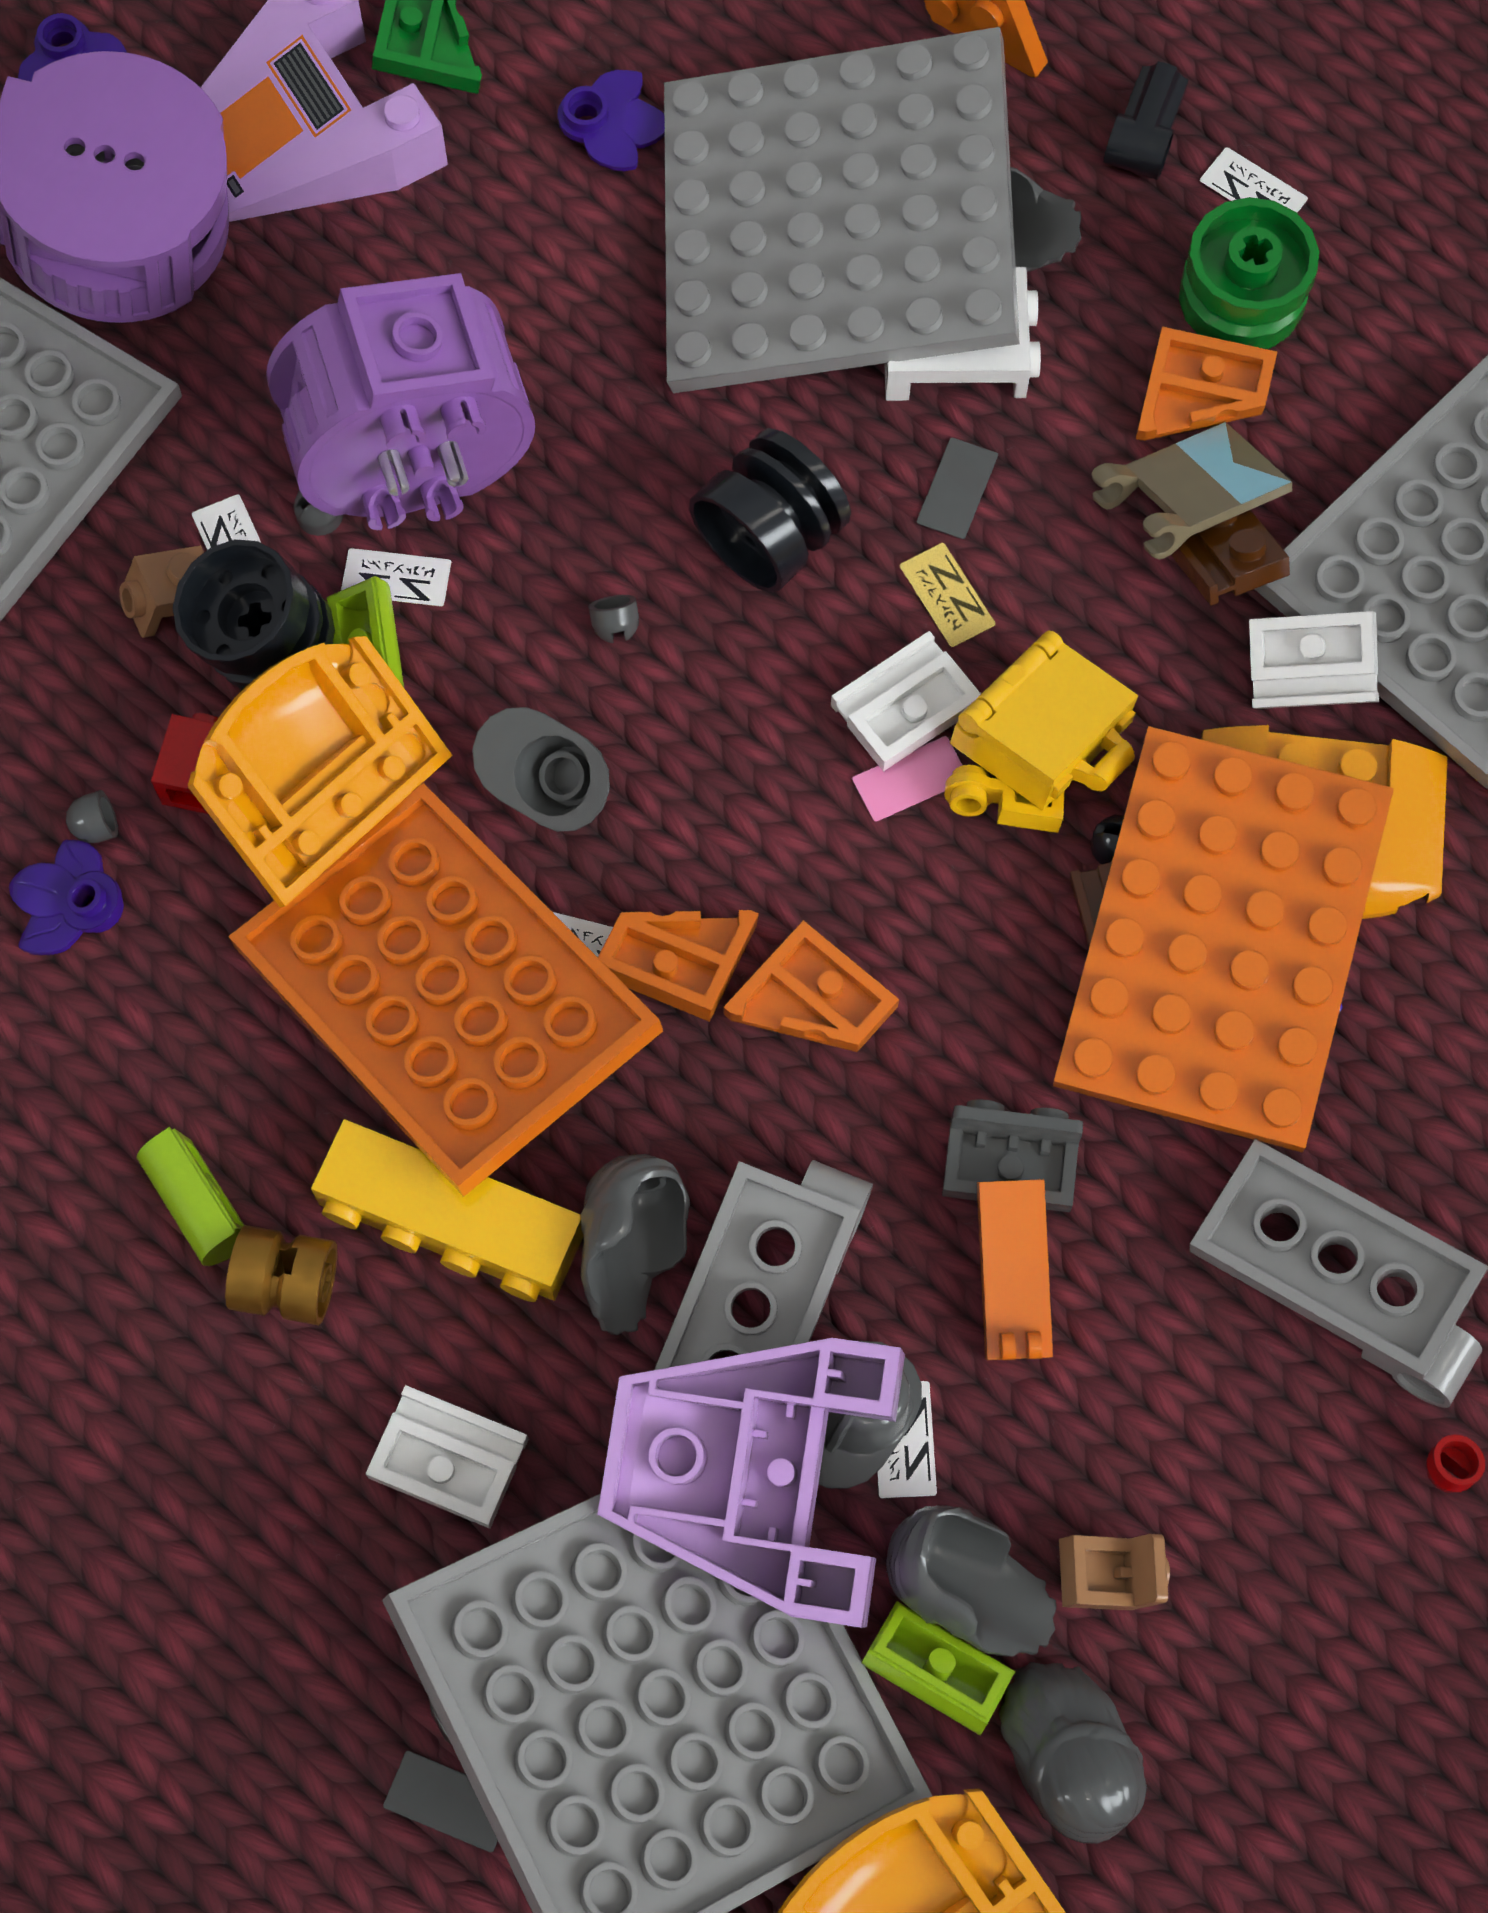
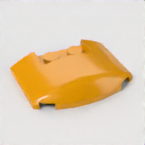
M367 636L349 638V644L325 645L324 642L288 656L255 678L233 699L215 722L200 750L195 771L191 772L188 788L279 907L287 906L410 795L412 791L453 756Z
M1269 725L1235 726L1203 730L1201 740L1394 788L1362 919L1396 914L1398 907L1407 905L1425 895L1426 903L1439 898L1442 893L1447 756L1396 739H1392L1389 745L1300 736L1269 732Z
M980 1789L963 1790L965 1794L926 1797L892 1810L866 1824L826 1854L803 1877L778 1911V1913L1066 1912L984 1792Z

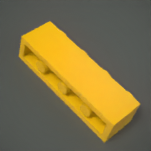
M346 1119L343 1120L311 1187L318 1204L324 1207L321 1214L329 1220L350 1229H357L360 1222L383 1231L380 1237L383 1241L409 1253L415 1254L419 1246L443 1255L440 1263L461 1275L475 1278L478 1271L492 1275L502 1280L500 1284L501 1289L529 1302H536L538 1295L553 1301L556 1300L584 1236L581 1231V1214L489 1177L463 1197L420 1149Z

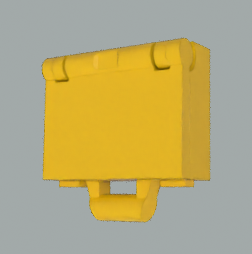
M1048 630L958 716V722L955 725L949 744L1043 811L1070 786L1073 780L1085 784L1091 790L1104 791L1134 761L1135 754L1132 746L1120 734L1134 719L1136 712L1133 711L1139 695L1063 643L1062 638L1056 632ZM1103 749L1108 751L1094 767L1089 764Z

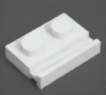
M1366 611L1249 619L1251 681H1253L1254 695L1252 708L1264 709L1379 702V693L1377 691L1376 612Z
M930 631L831 696V707L835 712L839 711L847 721V727L883 772L957 723L958 716L981 694L951 656L939 648L934 641L935 637Z
M405 1385L401 1393L402 1398L395 1413H392L367 1469L366 1476L368 1479L490 1529L517 1468L516 1465L523 1448L525 1449L528 1436Z

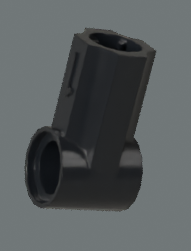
M1160 61L1151 66H1142L1130 95L1124 114L1119 113L1116 118L1103 163L1156 180L1159 179L1173 139L1174 130L1172 127L1189 81L1179 73L1176 66Z

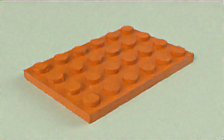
M1148 726L1053 1086L1303 1152L1306 1148L1394 788Z
M424 783L412 791L410 795L287 906L279 907L275 901H272L228 936L235 949L463 1197L663 1032L660 1019Z

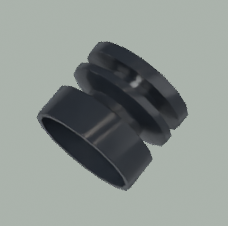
M767 428L759 432L750 441L749 448L740 451L733 457V471L723 470L717 473L690 499L689 511L695 527L706 544L726 566L757 589L773 593L781 590L807 564L808 550L816 551L822 549L829 543L830 535L840 532L849 523L851 509L847 496L836 477L819 457L803 443L787 433Z
M234 539L208 549L190 564L179 581L172 607L176 631L186 646L204 662L214 667L216 672L224 676L227 681L241 690L271 666L288 656L324 642L325 645L332 644L335 634L331 608L320 592L313 585L309 584L303 576L298 574L294 567L277 551L259 541Z

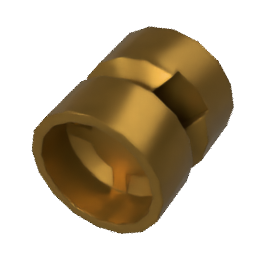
M247 1225L243 1226L237 1235L228 1267L225 1292L227 1308L229 1310L264 1316L275 1307L279 1309L282 1318L285 1320L320 1325L327 1313L335 1281L338 1255L336 1242L299 1235L291 1243H287L281 1231Z

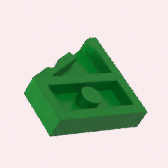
M385 0L373 53V70L475 94L479 93L482 77L479 65L475 66L468 46L469 33L463 16L456 9L457 0Z

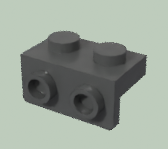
M970 1100L966 1103V1106H954L949 1128L942 1196L978 1201L977 1182L1044 1179L1046 1210L1070 1212L1073 1207L1078 1147L1083 1133L1084 1122L1069 1119L1067 1112L1055 1108H1035L1030 1111V1114L1005 1111L1003 1104L991 1100Z

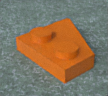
M924 0L926 10L930 14L932 21L954 34L1000 27L1004 40L1005 63L1024 74L1036 78L1048 63L1025 0Z
M1162 327L1136 439L1145 441L1262 415L1267 401L1277 351Z
M739 910L738 918H701V911H675L666 916L656 915L652 912H621L598 958L629 989L710 1022L757 927L759 913L752 910Z
M803 920L723 1007V1014L730 1021L858 1052L898 1008L899 999Z

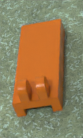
M1040 1179L977 1182L985 1359L1016 1360L1053 1357L1045 1181Z

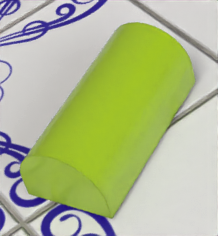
M374 576L328 596L327 604L331 608L335 627L333 644H349V638L367 636L404 687L389 584Z
M168 1127L149 1140L139 1150L136 1158L203 1266L216 1265L231 1257L237 1235L245 1225L191 1139L175 1128Z
M898 1601L895 1603L862 1661L866 1668L979 1736L987 1726L1015 1673L1014 1670L962 1639L955 1637L942 1627L934 1623H926L919 1614Z

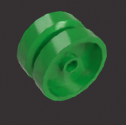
M1247 197L1227 201L1205 214L1193 232L1188 258L1181 277L1179 302L1186 322L1199 335L1263 349L1272 348L1289 337L1303 316L1308 301V294L1313 287L1317 275L1320 251L1313 230L1297 212L1273 200Z

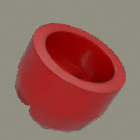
M1456 1434L1445 1436L1428 1454L1425 1465L1427 1476L1436 1488L1446 1493L1468 1490L1484 1473V1455L1479 1446L1468 1437Z

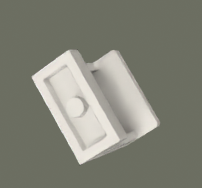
M1016 267L1020 344L905 361H888V363H885L886 401L909 400L911 383H1013L1014 398H1026L1030 377H1039L1041 365L1040 342H1030L1029 326H1037L1038 292L1037 290H1027L1026 267Z

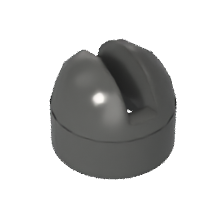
M300 490L298 491L294 501V513L297 523L303 531L311 535L321 536L329 534L339 527L343 515L333 516L320 511L308 503Z
M632 595L608 596L598 599L588 606L591 624L595 633L608 643H614L613 633L622 631L624 632L625 641L629 640L639 626L636 597Z
M102 790L79 797L72 802L66 811V825L69 831L83 842L99 843L115 838L118 835V824L114 809L109 798Z

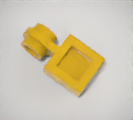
M976 765L957 767L945 782V799L956 814L967 817L978 816L986 811L988 805L996 803L998 804L997 824L1054 833L1059 832L1063 821L1064 792L1042 811L1001 780L990 778L984 768Z

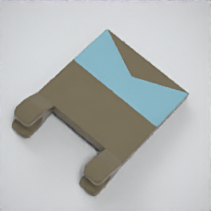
M1226 422L1129 464L1104 463L1092 471V480L1103 488L1093 493V500L1102 508L1112 509L1119 506L1139 487L1165 512L1151 514L1143 521V529L1151 537H1154V539L1144 542V549L1152 557L1159 560L1173 554L1190 536L1292 492V481Z

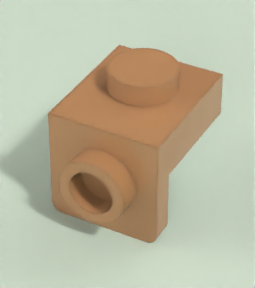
M201 545L134 556L125 582L120 586V602L125 615L128 618L134 619L142 638L155 636L161 619L174 616L172 607L178 583L190 564L204 553Z
M1146 1534L1134 1538L1072 1535L1059 1539L1062 1607L1135 1610L1167 1602L1170 1566L1166 1558L1165 1539L1162 1534Z

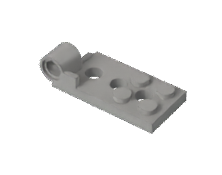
M1257 1139L1253 1141L1190 1242V1252L1361 1348L1363 1350L1361 1355L1363 1359L1392 1374L1393 1379L1401 1387L1429 1404L1442 1408L1450 1407L1482 1352L1480 1343L1472 1335L1455 1324L1487 1272V1265ZM1284 1213L1295 1220L1299 1230L1289 1240L1275 1241L1263 1233L1260 1224L1270 1214ZM1342 1245L1352 1251L1356 1258V1265L1346 1273H1332L1321 1265L1318 1255L1327 1246ZM1389 1277L1403 1278L1413 1287L1415 1298L1407 1305L1391 1306L1385 1303L1378 1295V1284Z
M812 1160L801 1185H798L739 1161L655 1370L708 1361L723 1351H731L740 1355L810 1342L836 1274L838 1275L848 1247L866 1208L873 1183ZM772 1229H781L788 1232L795 1242V1251L792 1258L780 1266L765 1264L757 1254V1243L760 1237ZM747 1290L762 1292L770 1302V1314L767 1320L754 1328L738 1324L732 1313L734 1300L739 1294Z

